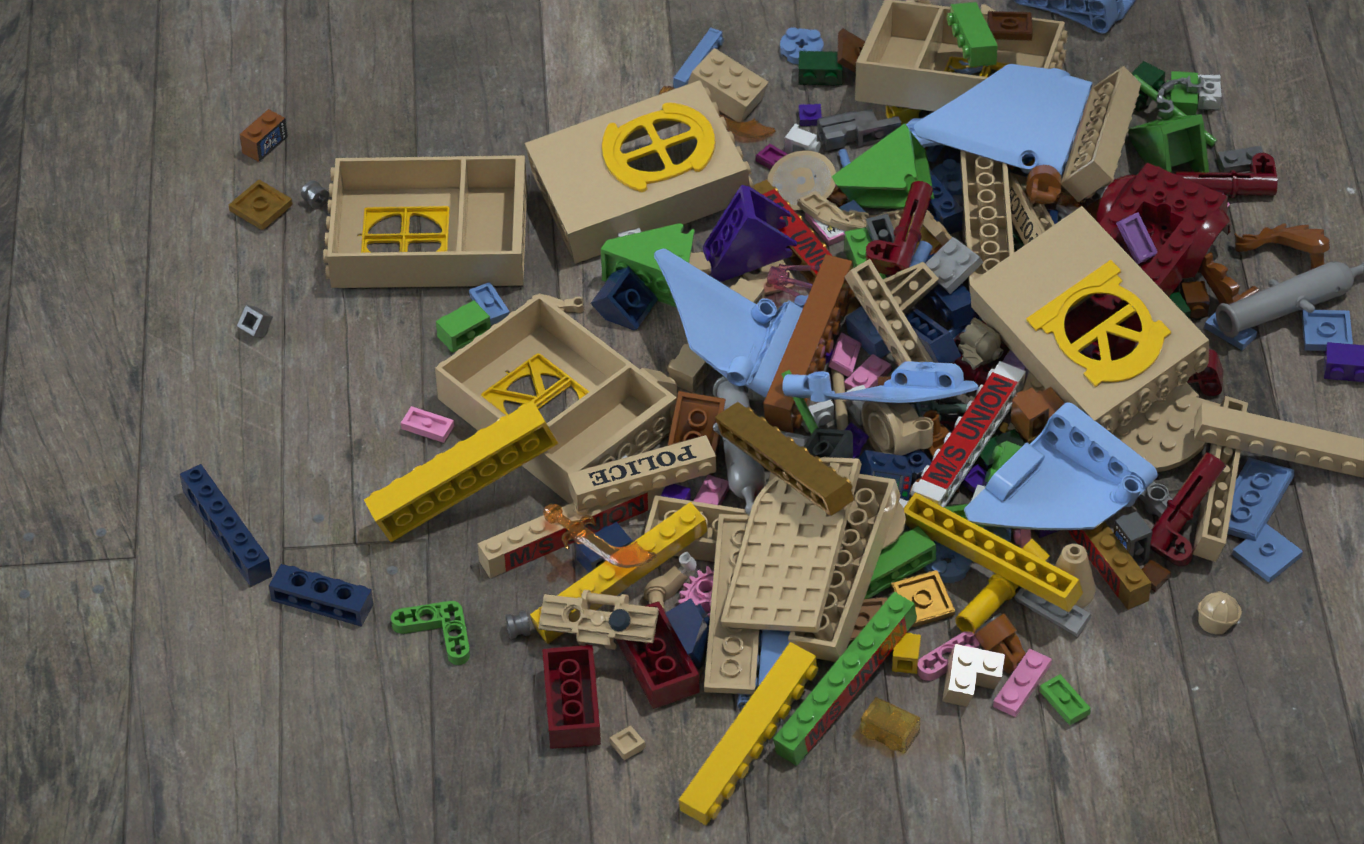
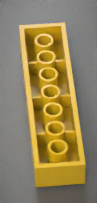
M532 400L521 405L507 416L500 417L490 426L478 430L468 439L456 443L454 447L444 453L437 454L427 463L415 467L405 476L393 480L388 486L374 491L364 501L377 525L389 541L392 542L559 443Z

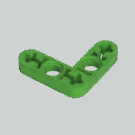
M446 601L397 609L392 613L391 625L395 632L405 634L443 628L448 660L455 665L465 664L469 660L470 649L462 606L458 602ZM453 611L455 615V620L450 621L449 612ZM424 614H431L434 616L429 621H424L420 619L421 616ZM400 619H404L405 623H400ZM453 629H458L462 632L459 636H450L448 634ZM455 645H460L461 654H456Z

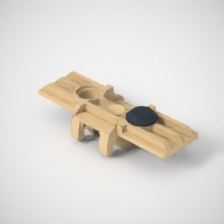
M584 590L581 598L544 594L538 629L577 634V642L581 646L595 643L603 644L606 649L615 650L616 644L614 639L653 643L659 608L630 605L629 596L626 594L613 596L591 593L590 590ZM590 603L612 605L615 608L613 612L590 610ZM574 609H578L580 611V618L576 622H570L569 613Z

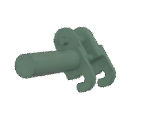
M934 400L912 402L919 417H922L920 415L921 411L935 410L939 414L965 413L967 404H938ZM921 405H928V407L922 408Z

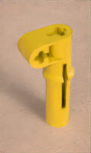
M1033 539L1021 548L1044 561L1050 556ZM993 574L988 580V585L956 616L955 623L962 632L970 631L975 634V631L1006 600H1010L1015 596V590L1019 586L998 574Z

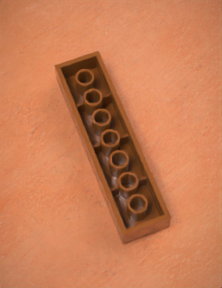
M825 255L764 401L765 420L772 427L776 426L781 431L794 433L796 428H800L803 419L793 397L786 396L783 393V377L781 374L790 370L791 374L809 375L824 370L826 364L825 356L832 351L834 334H839L841 317H845L848 311V300L855 295L844 277L853 269L852 261ZM804 398L807 406L809 407L811 398Z

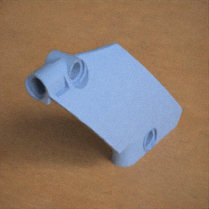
M912 361L903 362L895 369L891 379L887 380L884 386L880 385L844 393L831 391L830 374L824 371L814 372L809 375L787 374L783 379L782 385L783 393L786 396L811 398L813 402H824L830 399L889 403L921 402L956 396L979 389L974 381H964L963 372L956 364Z

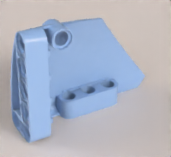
M1067 402L1049 418L1043 431L1030 444L1028 442L1024 444L991 477L985 489L965 507L964 512L968 521L987 526L1033 530L1094 529L1122 508L1132 506L1137 497L1157 478L1158 474L1151 463L1094 421L1077 406Z

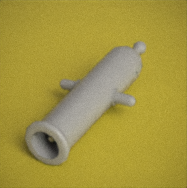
M1334 261L1281 283L1271 279L1268 282L1269 288L1229 305L1225 303L1220 304L1216 310L1217 324L1227 337L1234 338L1240 331L1300 310L1312 313L1315 310L1314 305L1340 297L1348 292L1353 286L1354 277L1364 273V262L1359 266L1349 268L1345 263Z
M724 376L719 378L713 385V395L726 399L724 410L736 402L741 403L745 407H750L747 397L749 388L747 386L733 385ZM715 423L713 425V430L719 435H721L717 423ZM722 436L729 487L737 497L746 499L745 512L747 515H750L755 497L759 495V492L765 486L764 468L760 463Z

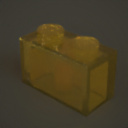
M875 697L861 717L860 733L870 740H876L886 745L891 750H897L906 754L920 733L921 718Z

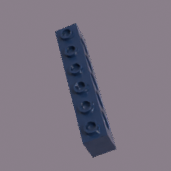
M202 464L180 473L183 493L249 586L252 587L271 578L272 572L269 557Z

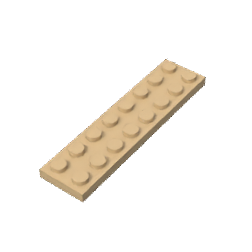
M719 514L704 692L754 694L756 689L760 629L723 627L720 622L750 515Z

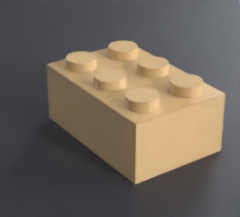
M715 48L691 72L688 84L700 80L704 88L708 87L712 97L711 102H716L719 111L740 124L763 99L769 83Z

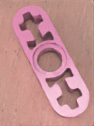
M970 631L963 632L921 657L918 661V676L925 681H933L947 673L948 660L944 659L942 655L947 652L951 653L955 644L979 649L980 643L975 638V634Z

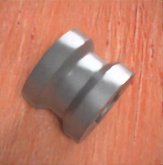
M312 180L303 186L301 197L305 201H309V204L317 209L326 204L329 199V192L321 187L317 181Z
M521 611L518 615L514 616L512 614L505 615L510 639L516 638L520 634L530 635L526 611Z

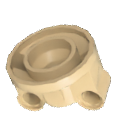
M864 402L861 411L862 424L865 433L869 436L868 441L874 452L902 456L917 449H926L932 446L933 421L927 417H919L909 403Z

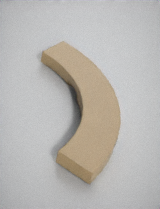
M817 191L797 199V205L808 215L826 225L844 231L865 228L867 218L879 216L869 215L867 212L854 210L848 212L839 209L836 204L822 197ZM903 209L883 212V214L888 213L894 229L899 225Z

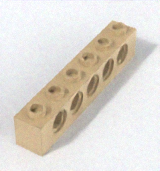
M869 259L851 269L844 277L897 364L900 366L903 362L907 361L933 362L872 261Z

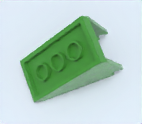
M1202 114L1162 118L1128 128L1130 142L1145 164L1149 163L1171 172L1172 166L1188 162L1194 172H1209Z
M905 123L831 176L838 188L842 190L850 201L854 200L860 207L904 209L911 184L914 181H923L932 186L927 152ZM932 192V195H931V199H932V200L934 199V194H933V192Z
M678 223L607 240L601 248L602 281L606 282L612 273L629 266L658 298L657 301L677 308L666 279L654 258V253L660 249H667L689 263L694 229H691L687 234H683V224Z

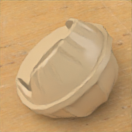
M1221 591L1205 596L1198 605L1199 625L1203 630L1211 634H1224L1232 625L1237 624L1242 613L1236 599L1228 593Z

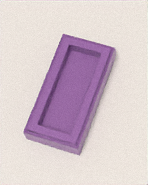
M1138 212L1116 223L1137 264L1157 254L1154 243Z

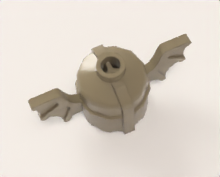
M973 318L971 325H968L965 328L966 331L959 336L961 341L958 350L963 354L962 361L968 362L972 369L975 370L980 365L984 366V364L986 365L991 361L997 362L1004 352L1000 348L1001 343L1004 344V342L1001 340L1000 334L993 327L990 328L977 318Z

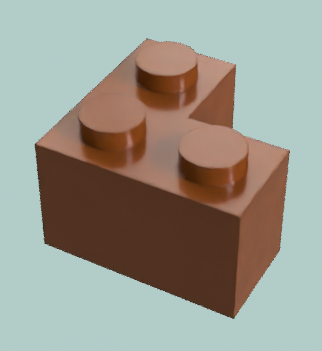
M1033 387L1026 391L1022 390L1012 399L1011 423L1029 443L1041 434L1049 418L1064 402L1052 387L1038 392Z

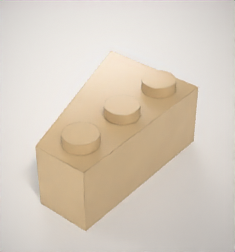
M924 262L897 272L895 275L883 279V281L905 314L938 285L939 278Z

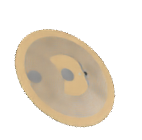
M797 151L778 160L771 168L767 180L778 189L779 194L790 203L793 210H802L797 205V199L814 191H817L825 199L831 195L835 187V182L831 176L836 173V170L831 161L820 153Z

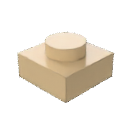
M631 725L610 737V744L624 760L645 749V741Z

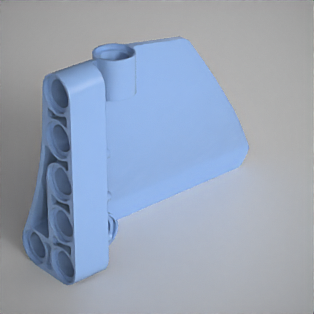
M1008 64L961 96L916 122L914 129L919 138L1018 167L1026 174H1029L1036 166L1050 165L1059 171L1062 179L1091 91L1092 82L1070 76L1068 72L1057 68L1046 69ZM1026 157H1032L1035 163L1032 166H1026L1023 164V160Z
M667 249L657 250L654 253V258L666 279L676 303L690 349L726 377L733 385H745L766 398L803 308L788 301L784 302L777 310L774 302L766 298L761 299L755 304Z

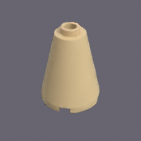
M1069 544L1063 548L1055 567L1080 580L1083 594L1075 605L1084 608L1094 599L1096 591L1095 582L1085 548L1078 544Z

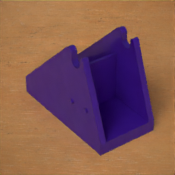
M741 185L702 246L705 258L711 264V274L709 276L719 282H723L791 257L792 250L786 247L797 246V242L778 230L786 226V221L780 219V217H790V211L753 188Z

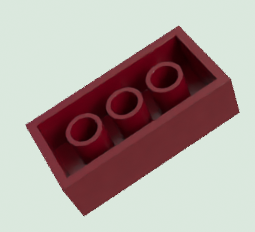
M659 601L646 605V607L659 608L653 643L616 639L653 709L700 693L699 673Z
M593 645L542 649L550 749L601 745Z

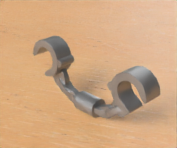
M1190 76L1167 81L1160 87L1156 100V108H1165L1167 110H1159L1158 117L1166 119L1172 116L1174 105L1171 100H1165L1163 95L1172 90L1174 85L1181 84L1186 87L1187 92L1199 93L1203 89L1204 79L1200 76L1198 85L1191 83Z

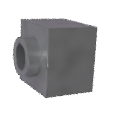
M246 305L237 326L252 336L264 337L273 316L256 306Z

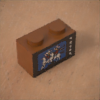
M269 109L239 134L242 153L258 162L263 160L288 137L286 119Z

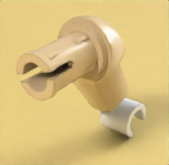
M688 552L683 553L679 557V562L682 565L679 569L674 566L663 576L648 582L643 596L649 604L659 601L665 611L663 601L670 599L677 593L688 579L684 573L695 570L697 566L696 561Z

